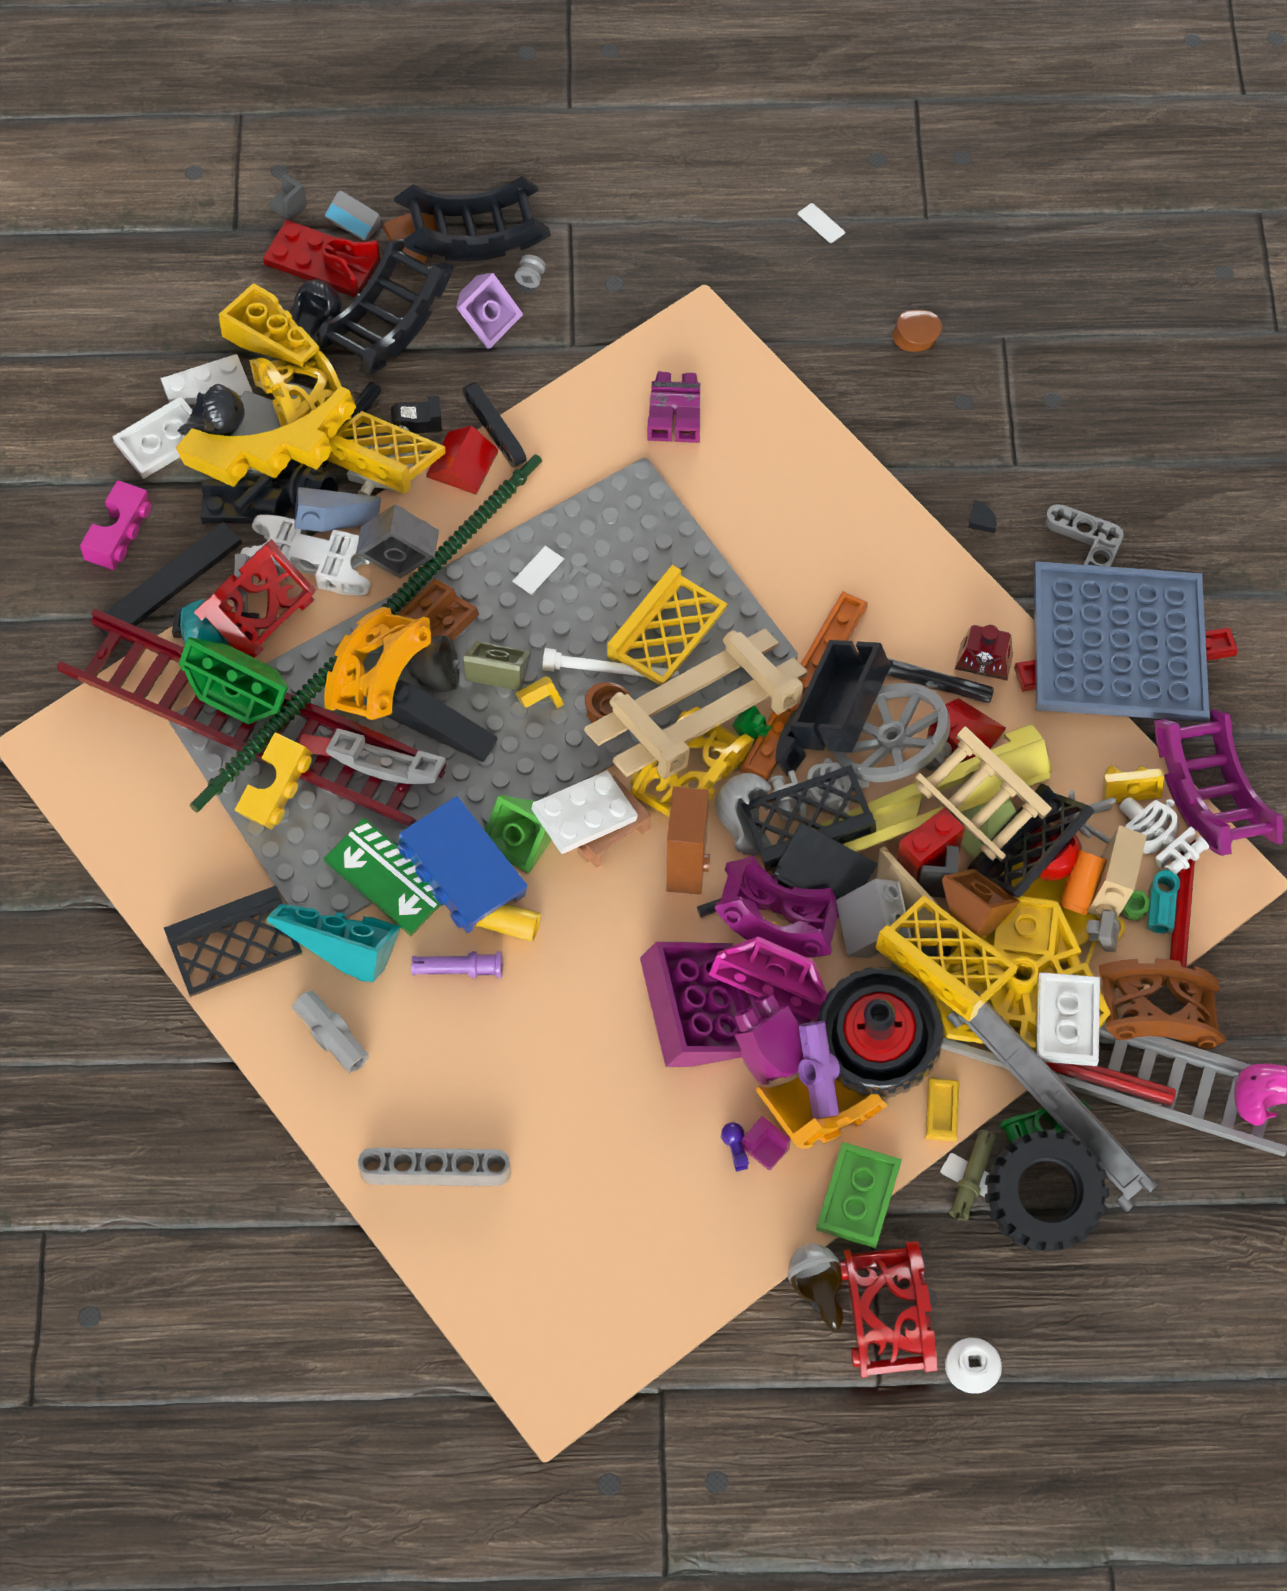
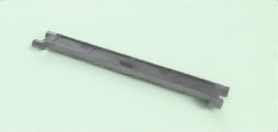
M975 990L974 993L980 996L979 992ZM988 1001L978 1009L977 1015L970 1022L956 1011H953L946 1017L956 1029L965 1022L1068 1134L1073 1135V1139L1077 1141L1082 1140L1089 1145L1088 1150L1092 1154L1096 1153L1101 1160L1098 1162L1101 1170L1105 1169L1108 1178L1123 1193L1116 1199V1202L1126 1212L1135 1205L1130 1198L1144 1188L1147 1193H1150L1157 1186L1152 1180L1153 1178Z

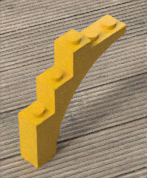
M340 386L327 401L291 424L272 431L245 436L208 434L192 428L177 445L176 450L184 465L232 487L245 476L249 468L276 478L286 468L291 459L317 470L333 451L329 440L336 435L342 424L353 414L356 405L350 391Z

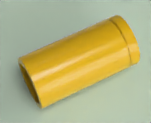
M505 904L476 923L475 926L533 942L539 928L541 913Z

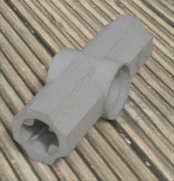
M313 990L300 995L292 1005L293 1010L311 1029L310 1032L317 1043L325 1051L329 1050L348 1073L357 1071L364 1066L365 1062L369 1059V1054L351 1035V1031L342 1017L336 1012L332 1013Z

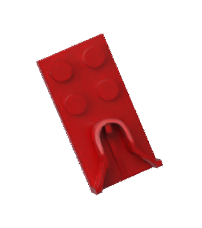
M287 219L263 257L264 265L305 280H324L336 291L354 298L362 292L381 260L379 244L374 239L372 242H352L348 239L333 237Z

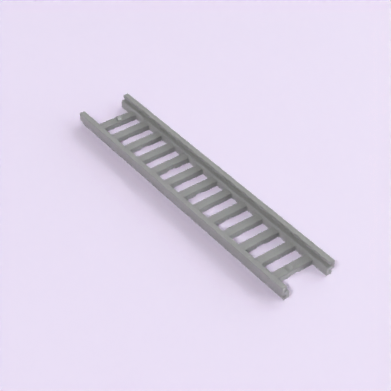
M892 962L891 969L903 971L900 967H898L895 963ZM1104 1023L1099 1030V1036L1115 1040L1108 1069L1120 1072L1127 1045L1145 1050L1137 1077L1148 1081L1150 1080L1157 1054L1174 1059L1167 1083L1168 1087L1176 1090L1172 1105L1161 1104L1159 1106L1146 1102L1144 1098L1132 1095L1130 1097L1115 1092V1089L1109 1087H1099L1086 1083L1085 1080L1076 1077L1070 1078L1055 1073L1071 1090L1283 1157L1287 1153L1286 1145L1263 1139L1268 1119H1266L1263 1125H1253L1250 1134L1233 1129L1238 1112L1234 1098L1235 1083L1238 1075L1245 1068L1251 1066V1064L1164 1037L1145 1036L1134 1037L1130 1040H1116L1106 1029V1024ZM943 1037L942 1049L1008 1069L987 1046L985 1050L969 1046L967 1041H953ZM1186 1063L1204 1068L1191 1115L1173 1110ZM1216 1072L1233 1077L1220 1125L1203 1120Z

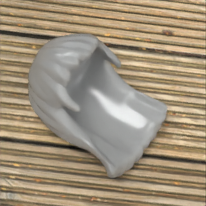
M742 773L729 779L717 794L715 809L721 823L734 837L735 849L744 855L756 856L760 855L741 804H749V801L767 795L771 787L764 778L752 773ZM760 807L750 810L754 819L759 820ZM756 826L758 832H760L761 827ZM764 833L761 839L764 848L772 846L766 833Z

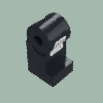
M439 396L428 397L427 402L396 403L391 407L392 424L398 427L405 426L410 432L415 434L442 431Z

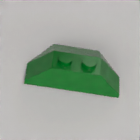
M192 637L187 638L178 664L182 671H185L187 679L199 700L246 724L280 712L288 685L277 669L229 645Z

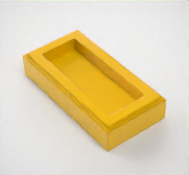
M928 1079L925 1139L957 1140L959 1080Z

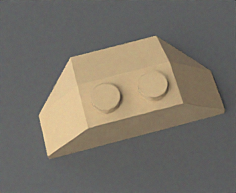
M885 846L879 849L876 879L900 882L906 911L923 895L937 904ZM924 907L917 913L918 920H934L933 914ZM910 928L911 938H915L914 928ZM919 928L920 938L936 937L935 928ZM940 928L941 938H957V932L953 929Z

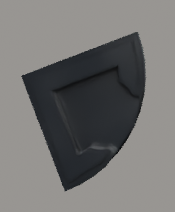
M974 500L968 528L995 533L997 521L993 511L984 503Z

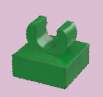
M755 705L741 712L732 724L739 736L747 734L755 739L753 744L758 736L766 737L772 728L770 725H765V717L761 715Z

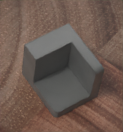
M287 174L281 176L283 190L269 202L271 210L291 221L307 204L304 186Z

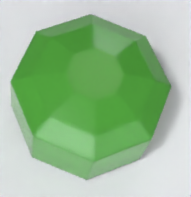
M1134 890L1121 912L1126 919L1138 921L1147 915L1150 899L1143 891Z

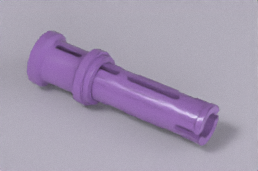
M472 951L468 956H412L411 959L413 962L411 963L412 975L468 974L471 978H477L478 975H496L497 978H502L503 976L502 951H497L496 954H477L476 951Z

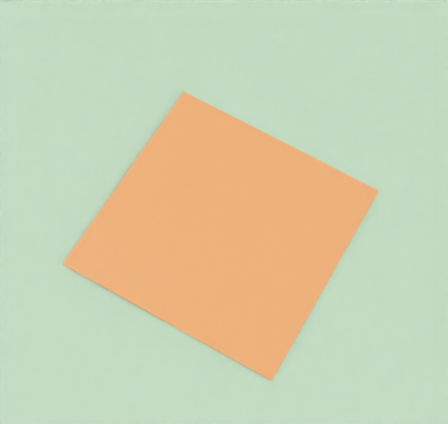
M708 285L698 287L500 415L522 446L527 461L534 454H537L541 457L542 463L527 477L524 485L517 487V492L512 494V497L507 499L505 504H502V508L497 509V513L492 514V518L487 519V523L482 524V528L477 529V533L472 534V538L467 539L466 544H462V549H457V554L452 555V559L447 560V564L634 462L647 458L797 651V661L800 664L842 591L868 602L864 614L848 640L853 641L855 647L858 641L881 643L887 658L994 688L991 702L986 703L922 685L937 693L945 704L960 698L1005 726L1006 730L991 750L1008 743L1007 738L1004 739L1005 733L1029 724L1036 728L1042 738H1044L1052 772H1050V779L1030 786L1033 791L1042 783L1048 785L1054 793L1068 798L1069 791L1073 790L1076 801L1090 805L1103 800V777L1110 765L1117 767L1123 772H1133L1142 765L1149 769L1161 768L1164 775L1169 773L1165 757H1159L1157 746L1127 716L1036 710V691L1022 692L1014 669L1015 664L1018 662L1035 660L1033 618ZM658 371L671 373V382H682V374L696 373L698 383H701L700 443L675 442L676 415H673L672 442L647 441L652 381L656 379ZM482 426L477 431L498 449V454L477 495L427 478L426 474L430 468L429 466L411 480V489L405 494L384 489L375 495V497H381L379 514L396 504L419 519L426 521L429 525L439 530L436 551H438V547L443 546V542L448 541V537L453 536L454 531H458V527L463 525V522L468 520V517L473 515V512L478 510V507L483 505V502L488 500V497L493 495L495 490H498V486L503 485L504 480H509L516 469L519 470L526 462L513 468L484 426ZM653 429L656 433L659 434L665 433L667 431ZM681 431L686 435L694 433V431ZM361 526L337 530L359 536ZM333 530L319 531L312 537L329 541ZM372 562L359 565L355 568V571L359 572L358 575L367 578L371 583L368 593L360 596L343 595L319 589L315 575L299 571L317 589L312 595L315 600L303 611L298 608L263 642L261 646L264 650L255 659L266 664L396 593L398 588H403L402 584L408 582L407 579L413 577V572H418V568L399 579ZM252 576L254 585L258 586L266 583L265 579L258 583V577ZM290 577L289 581L282 580L279 582V589L285 585L294 586L291 590L287 591V597L290 599L296 598L303 590L292 577ZM267 590L260 593H248V613H259L260 618H265L268 602ZM228 599V604L234 606V602ZM279 606L277 617L287 608ZM972 625L982 627L994 625L998 630L1011 634L1013 659L1007 681L955 669L960 644ZM173 626L158 635L177 645L185 646L183 638L173 637ZM259 629L258 635L265 629ZM146 649L121 688L134 693L158 654ZM125 657L100 672L97 677L109 682ZM170 660L146 697L147 700L156 704L160 702L181 669L177 662ZM887 675L882 686L896 683H917ZM189 681L172 706V711L178 712L189 706L196 693ZM83 683L0 737V759L542 1462H549L787 1278L789 1262L797 1248L809 1243L827 1247L838 1238L817 1231L816 1227L842 1142L902 1159L892 1192L893 1196L1028 1091L1008 1069L941 1049L939 1059L934 1065L932 1072L924 1078L921 1084L914 1086L904 1094L900 1093L889 1098L882 1097L888 1106L860 1126L856 1127L851 1123L840 1130L842 1132L840 1137L825 1144L819 1139L812 1148H799L791 1139L790 1149L771 1170L766 1169L745 1151L749 1162L748 1169L736 1172L730 1146L721 1139V1131L724 1125L729 1122H736L741 1125L746 1134L763 1116L790 1138L755 1088L757 1086L772 1087L784 1084L798 1078L799 1073L797 1072L788 1078L780 1077L769 1081V1085H762L751 1074L744 1064L742 1057L694 1067H665L640 957L655 942L733 943V946L747 941L730 928L718 912L700 918L696 908L722 897L728 876L725 872L727 862L752 856L744 855L735 849V839L721 823L715 809L719 790L729 779L742 774L740 772L742 765L736 768L726 780L721 778L713 786L716 793L708 804L706 854H710L709 872H704L701 895L666 891L667 838L670 817L636 798L651 815V829L644 834H641L637 829L601 854V865L596 868L591 861L586 862L580 856L577 848L561 854L552 840L531 872L527 873L512 865L528 886L525 897L516 903L512 899L506 904L541 913L539 928L533 942L475 925L473 931L467 933L463 927L458 928L454 924L450 916L451 912L444 904L412 936H409L400 928L385 970L373 983L360 981L356 977L343 973L299 943L302 955L190 997L164 927L275 885L216 795L198 813L191 809L190 803L208 786V782L171 727L169 720ZM771 696L755 704L761 715L765 717L766 722L773 712L770 708ZM910 697L886 700L893 721H899ZM920 700L907 727L936 710L930 704ZM878 703L873 705L866 722L879 728L884 722ZM738 715L720 724L739 736L732 726ZM929 727L913 735L911 738L926 739ZM861 731L857 742L877 738ZM825 746L824 750L803 749L806 757L795 771L798 784L807 781L810 768L816 764H823L826 758H831L833 763L837 762L833 751H828L827 746ZM906 747L902 751L904 762L917 755L923 749ZM703 748L690 749L688 766L677 772L678 779L691 771L708 772L709 769L703 762ZM710 749L709 757L718 759L719 755H712L713 749ZM877 749L847 753L845 755L853 762L861 765ZM888 753L872 768L895 765L893 754ZM777 764L767 782L770 785L772 777L781 775L785 779L784 785L789 784V777L785 775L779 764ZM616 765L605 770H608L611 776L615 775L629 792L631 791L633 786L630 785V782L635 773L626 777ZM923 767L919 771L901 779L887 782H869V787L861 790L866 802L869 803L917 782L915 779L919 773L926 778L935 771ZM1165 776L1162 798L1136 801L1144 809L1154 800H1158L1165 805L1168 799H1173ZM655 778L650 782L646 791L661 799L670 787L668 785L665 790L656 792V786L661 781ZM694 780L688 782L690 788H697L699 785ZM964 783L940 793L949 800ZM771 785V790L768 792V794L772 793L774 789ZM853 791L852 795L857 797L855 791ZM1017 795L1013 798L1009 797L1016 811L1024 803ZM933 796L929 799L923 798L918 816L943 806ZM1209 799L1203 800L1213 814L1221 812ZM852 801L851 805L848 806L849 811L860 807L859 804ZM1120 802L1111 804L1112 808L1110 810L1092 814L1085 823L1111 839L1119 825L1125 827L1131 820L1119 810L1122 803ZM805 803L806 819L811 821L817 808ZM1174 805L1171 809L1176 812L1179 823L1178 832L1174 837L1177 839L1189 827L1176 805ZM762 806L759 808V821L765 822L770 812L769 809L767 811ZM775 812L769 825L784 830L788 820H783L781 815ZM820 812L815 823L821 824L836 816ZM1061 819L1050 823L1051 827L1058 825ZM793 820L788 833L794 835L800 822ZM1169 821L1168 826L1165 830H1167L1172 823L1171 821ZM1231 822L1227 823L1230 825V829L1236 828ZM766 830L765 833L771 845L777 844L780 835ZM1079 830L1076 833L1082 845V851L1101 857L1108 845L1094 835L1091 838H1087ZM1195 831L1196 838L1202 837L1198 831ZM911 832L858 851V853L877 863L879 849L885 846L897 860L900 841ZM1247 838L1232 841V854L1220 856L1208 848L1203 850L1199 854L1200 858L1195 861L1186 968L1287 891V879ZM961 846L958 857V872L966 871L967 867L974 860ZM1166 847L1154 853L1142 854L1134 890L1143 891L1149 899L1148 890L1155 875L1165 870L1164 867L1160 869L1157 866L1156 856ZM761 855L754 856L757 863L765 870ZM877 866L875 867L868 882L876 879ZM774 870L768 871L767 873L772 876ZM1158 884V887L1162 891H1170V888L1167 885ZM281 896L283 904H286L283 897ZM932 897L944 911L950 914L946 898ZM373 904L347 918L363 921V916L395 924ZM769 909L759 910L763 918L769 922L776 921L777 925L782 927L792 924L779 913ZM272 911L267 912L263 918L262 923H265L276 928L275 926L267 922V917ZM1121 912L1119 917L1124 920L1126 928L1123 937L1117 942L1116 952L1104 951L1101 942L1097 941L1089 968L1093 977H1100L1099 965L1110 962L1138 959V964L1155 963L1156 958L1170 960L1172 932L1161 934L1147 929L1148 913L1137 921L1126 919ZM837 918L831 943V955L806 957L815 962L827 994L841 979H845L853 972H859L871 967H887L891 969L892 961L882 953L873 958L847 956L840 918ZM243 921L238 923L234 933L249 939L255 925ZM232 926L225 928V930L230 931ZM259 927L253 941L268 947L274 933ZM214 932L209 935L206 944L221 950L227 935ZM278 935L272 949L284 953L294 948L290 939ZM203 937L198 938L196 940L201 942ZM231 938L225 952L240 958L246 943ZM1091 940L1080 948L1082 951L1079 957L1081 964L1086 961L1092 944ZM190 942L177 946L180 955L189 960H193L199 947ZM250 946L244 960L253 964L261 962L265 951ZM952 946L951 954L958 946ZM203 948L197 963L212 969L218 954ZM472 951H476L477 954H496L497 951H502L503 955L502 978H497L496 975H478L477 978H471L468 974L412 975L411 972L412 956H468ZM270 954L268 959L274 957L275 955ZM223 956L216 971L225 975L230 974L234 971L238 962ZM184 963L185 969L188 971L190 965ZM242 964L240 969H243L247 966ZM1066 964L1061 965L1063 970L1068 969ZM194 967L189 978L192 987L205 983L209 973ZM214 975L212 980L217 979L219 977ZM1100 977V991L1104 998L1103 981ZM1143 984V985H1145V986H1144V988H1143L1142 990H1145V989H1147V988H1150V985H1149V984ZM1115 988V998L1117 1000L1123 994L1118 988ZM313 990L332 1013H338L348 1025L351 1035L369 1054V1059L359 1070L348 1073L329 1050L325 1051L317 1043L310 1032L311 1029L293 1010L292 1005L304 992ZM1131 1003L1117 1007L1118 1019L1123 1018L1124 1012ZM1011 1026L1019 1034V1027ZM968 1042L969 1046L982 1050L986 1048L984 1043ZM929 1078L959 1080L956 1141L925 1139ZM368 1148L502 1150L508 1155L511 1176L507 1183L501 1186L368 1184L361 1177L358 1158L362 1151ZM370 1162L369 1164H367L365 1169L369 1171H374L378 1169L381 1164L378 1162ZM402 1162L398 1164L396 1169L406 1171L411 1167V1164ZM435 1162L431 1163L427 1169L435 1172L440 1170L443 1165ZM463 1163L458 1167V1170L468 1172L474 1166L470 1163ZM499 1163L489 1167V1170L495 1173L504 1169V1165Z

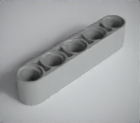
M368 1148L362 1151L358 1158L361 1177L365 1182L373 1185L501 1186L507 1183L511 1176L508 1155L502 1150ZM370 1162H378L381 1164L380 1167L374 1171H369L365 1169L367 1164H369ZM402 1162L411 1164V1167L406 1171L396 1169L398 1164ZM437 1162L443 1165L440 1170L435 1172L427 1169L431 1163ZM463 1163H470L474 1166L468 1172L458 1170V1167ZM495 1163L504 1165V1169L496 1173L490 1171L489 1167Z

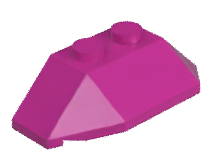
M755 937L719 951L709 973V976L759 998L763 995L773 994L780 1007L789 1006L791 1012L814 1022H817L820 1007L827 996L813 960L761 937Z

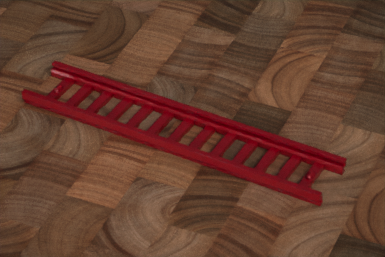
M94 609L91 613L93 616L91 619L92 625L109 632L86 669L82 671L62 661L57 665L58 671L237 751L242 752V746H248L246 741L258 722L250 724L242 722L233 737L220 732L230 715L220 710L216 712L208 726L201 724L195 720L204 708L205 702L199 700L197 695H195L183 715L172 711V706L188 683L185 671H182V669L179 670L158 704L147 700L146 697L170 660L179 663L184 647L97 609ZM121 638L134 643L109 682L97 677ZM148 649L157 653L156 659L134 693L122 689V685L144 651ZM286 692L282 706L286 707V701H292V694ZM305 703V709H300L298 716L307 719V722L295 740L297 743L300 742L302 734L314 736L321 725L333 731L329 738L334 736L338 728L364 735L365 744L413 757L418 752L413 747L312 703ZM283 725L284 730L278 731V734L282 735L287 726ZM261 748L262 752L261 754H256V759L268 764L262 759L266 748ZM318 755L310 770L301 773L299 777L304 781L408 827L416 822L414 817L398 811L413 784L398 783L388 802L384 805L372 799L384 779L370 776L362 791L357 793L347 788L356 772L355 769L344 765L335 782L321 777L332 757ZM446 762L438 775L439 778H443L445 774Z

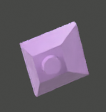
M493 273L477 275L460 292L456 307L487 349H490L523 315Z

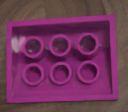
M655 942L640 957L665 1067H694L742 1057L740 1046L734 1035L740 1030L734 1016L740 1011L749 1008L745 991L709 976L718 952L732 947L733 943Z

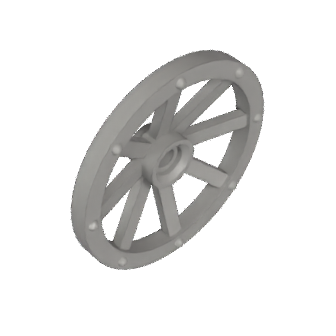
M912 683L885 685L881 687L874 704L878 703L884 724L878 728L865 722L862 729L863 732L877 739L856 742L852 753L877 750L861 765L853 762L845 755L850 752L833 751L839 765L842 768L852 765L856 778L859 780L887 782L901 779L919 771L940 753L950 733V716L941 697L927 687ZM910 697L899 721H893L886 700ZM920 700L930 704L936 710L907 727ZM938 721L936 732L932 739L911 738ZM906 747L923 749L917 755L904 762L902 751ZM888 753L893 754L895 765L872 768Z

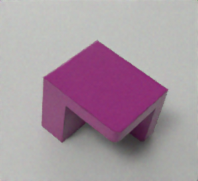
M763 1116L742 1138L743 1150L768 1170H771L790 1149L791 1139Z

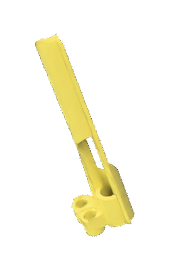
M1032 724L1005 733L1004 739L1007 738L1008 743L991 750L1029 787L1050 779L1052 766L1047 755L1045 741ZM973 757L959 763L936 789L941 792L965 783L980 768L979 764L981 761L977 757ZM995 774L992 777L988 776L957 809L960 812H964L987 803L1001 789L1000 785L1003 782ZM915 782L867 803L876 821V832L843 845L856 852L915 830L944 807L918 816L921 801L926 797L916 788L919 783ZM860 806L845 814L853 817L862 814L863 811ZM835 818L825 821L820 825H831Z

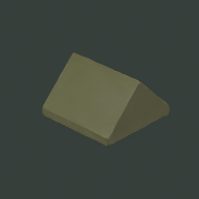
M475 641L464 655L465 679L470 682L520 691L522 690L531 651Z

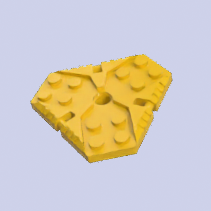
M1021 896L1016 898L1020 902L1007 918L990 935L980 938L1018 967L1015 974H1023L1028 978V980L1021 981L1013 975L987 1001L1011 1026L1019 1027V1035L1036 1052L1037 984L1039 972L1080 976L1093 975L1087 962L1081 964L1079 960L1082 951L1058 901ZM964 946L965 957H979L974 953L979 949L975 946ZM959 947L949 957H960ZM1068 963L1070 968L1063 970L1061 965ZM945 964V970L951 975H962L961 964ZM966 964L967 975H983L982 964ZM987 964L989 975H1002L1006 971L998 964ZM968 983L969 989L973 992L977 990L980 995L985 992L984 983ZM929 991L934 996L938 1009H940L943 1032L947 1039L983 1044V1041L965 1022L956 1029L946 1018L954 1010ZM1101 991L1099 1030L1111 1014Z

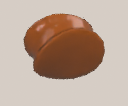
M921 309L908 310L901 313L897 318V325L893 330L892 338L895 344L905 351H924L931 348L939 337L942 323L939 317L931 311Z
M603 682L593 685L587 690L585 695L587 717L590 722L593 723L613 712L610 700L614 695L620 692L624 695H630V693L624 687L614 683Z

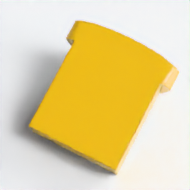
M547 676L515 693L519 702L525 708L547 696L550 697L557 709L564 705L551 678Z

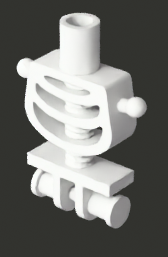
M826 758L823 764H816L810 768L807 780L841 769L842 767L838 762L833 763L831 758ZM794 770L788 771L789 784L784 785L785 779L781 775H776L770 779V785L774 788L772 793L798 784ZM849 776L836 779L833 788L847 793L851 786ZM857 779L861 789L869 787L868 781ZM813 787L808 790L805 797L820 803L822 799L820 795H824L826 790ZM829 793L824 805L839 810L844 798ZM789 796L782 798L778 807L792 813V808L795 807L798 800ZM850 800L848 801L843 813H847L849 811L848 806L851 805ZM802 802L798 812L803 818H806V805ZM781 815L783 820H789L788 817Z
M1132 797L1126 798L1120 804L1119 810L1131 820L1125 825V828L1147 835L1143 853H1154L1166 847L1156 856V863L1160 869L1164 867L1165 870L1172 871L1177 875L1182 869L1186 870L1190 867L1188 863L1190 858L1193 861H1197L1200 858L1199 854L1209 848L1208 843L1202 837L1196 838L1195 830L1192 827L1188 828L1177 839L1174 838L1178 832L1179 823L1176 812L1171 809L1175 805L1173 799H1168L1165 805L1158 800H1154L1144 809ZM1169 821H1171L1172 823L1167 830H1165L1168 826ZM1181 851L1185 853L1184 856L1180 854Z

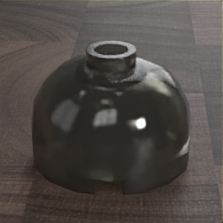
M442 635L431 637L430 644L417 652L408 664L411 677L415 678L418 684L427 691L433 693L447 692L457 689L459 685L460 669L454 670L453 661L458 660V657L449 637Z

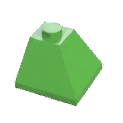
M499 795L485 832L510 864L529 873L552 839L531 809L532 804L536 801Z

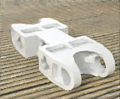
M259 515L254 518L252 523L253 530L263 535L267 542L272 539L278 545V549L298 571L315 575L319 589L343 595L360 596L368 593L371 586L370 581L358 575L359 572L355 571V568L359 565L370 563L367 559L356 554L358 535L333 529L328 541L308 536L304 529H295L294 519L274 515ZM266 543L260 546H252V548H243L240 554H246L248 560ZM271 555L277 575L285 573L284 568ZM289 576V577H287V578H285V579H283V580L289 581V579H290L291 576Z

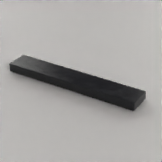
M222 522L105 613L136 626L242 544L241 538ZM100 629L106 636L109 634V632Z

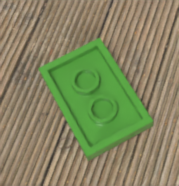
M842 1142L816 1230L876 1248L902 1159Z

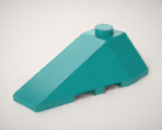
M279 904L267 917V922L343 973L356 977L360 981L372 983L385 970L400 932V926L373 917L363 916V921L345 919V913L336 912L335 915L325 916L319 915L316 909Z

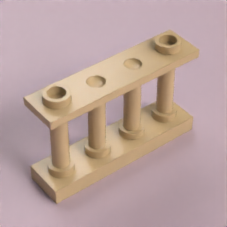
M965 726L957 734V739L960 741L957 744L958 748L928 779L919 773L915 779L919 783L916 788L927 799L933 796L983 844L980 849L992 861L995 858L1002 861L1006 855L1000 849L1031 817L1035 818L1038 815L1043 819L1052 808ZM974 754L981 761L979 764L980 768L948 800L936 787L967 755L970 757ZM995 774L1003 782L1000 785L1001 789L969 820L957 808L988 776L992 777ZM1017 795L1024 802L1022 805L1023 809L991 841L979 828L1010 796L1013 798Z

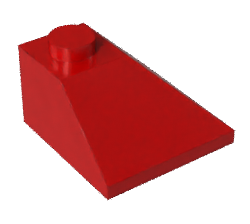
M960 698L945 704L950 716V733L947 742L952 747L951 754L958 748L957 744L960 741L957 739V734L965 726L990 750L1006 730L1005 726ZM938 721L929 726L927 737L934 736ZM972 754L970 757L967 755L961 762H964L976 756L974 754Z

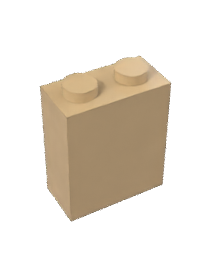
M1120 825L1117 827L1101 855V858L1106 859L1107 862L1088 913L1102 919L1103 911H1115L1118 918L1135 889L1147 835Z

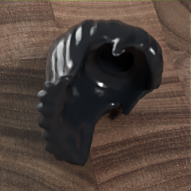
M321 279L308 280L297 291L290 314L293 321L299 327H302L314 342L317 343V333L320 326L340 314L341 299L337 291L328 282Z
M215 384L205 394L201 392L197 394L196 403L190 417L185 424L180 426L177 432L186 436L193 428L208 434L229 436L243 422L245 416L244 404L236 392L222 384Z

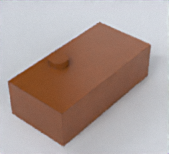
M673 786L667 838V892L702 894L704 872H709L710 854H706L709 789Z

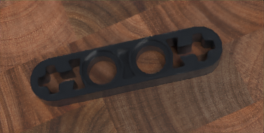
M473 382L463 387L462 392L466 402L509 464L515 468L526 462L527 458L522 446L478 383Z

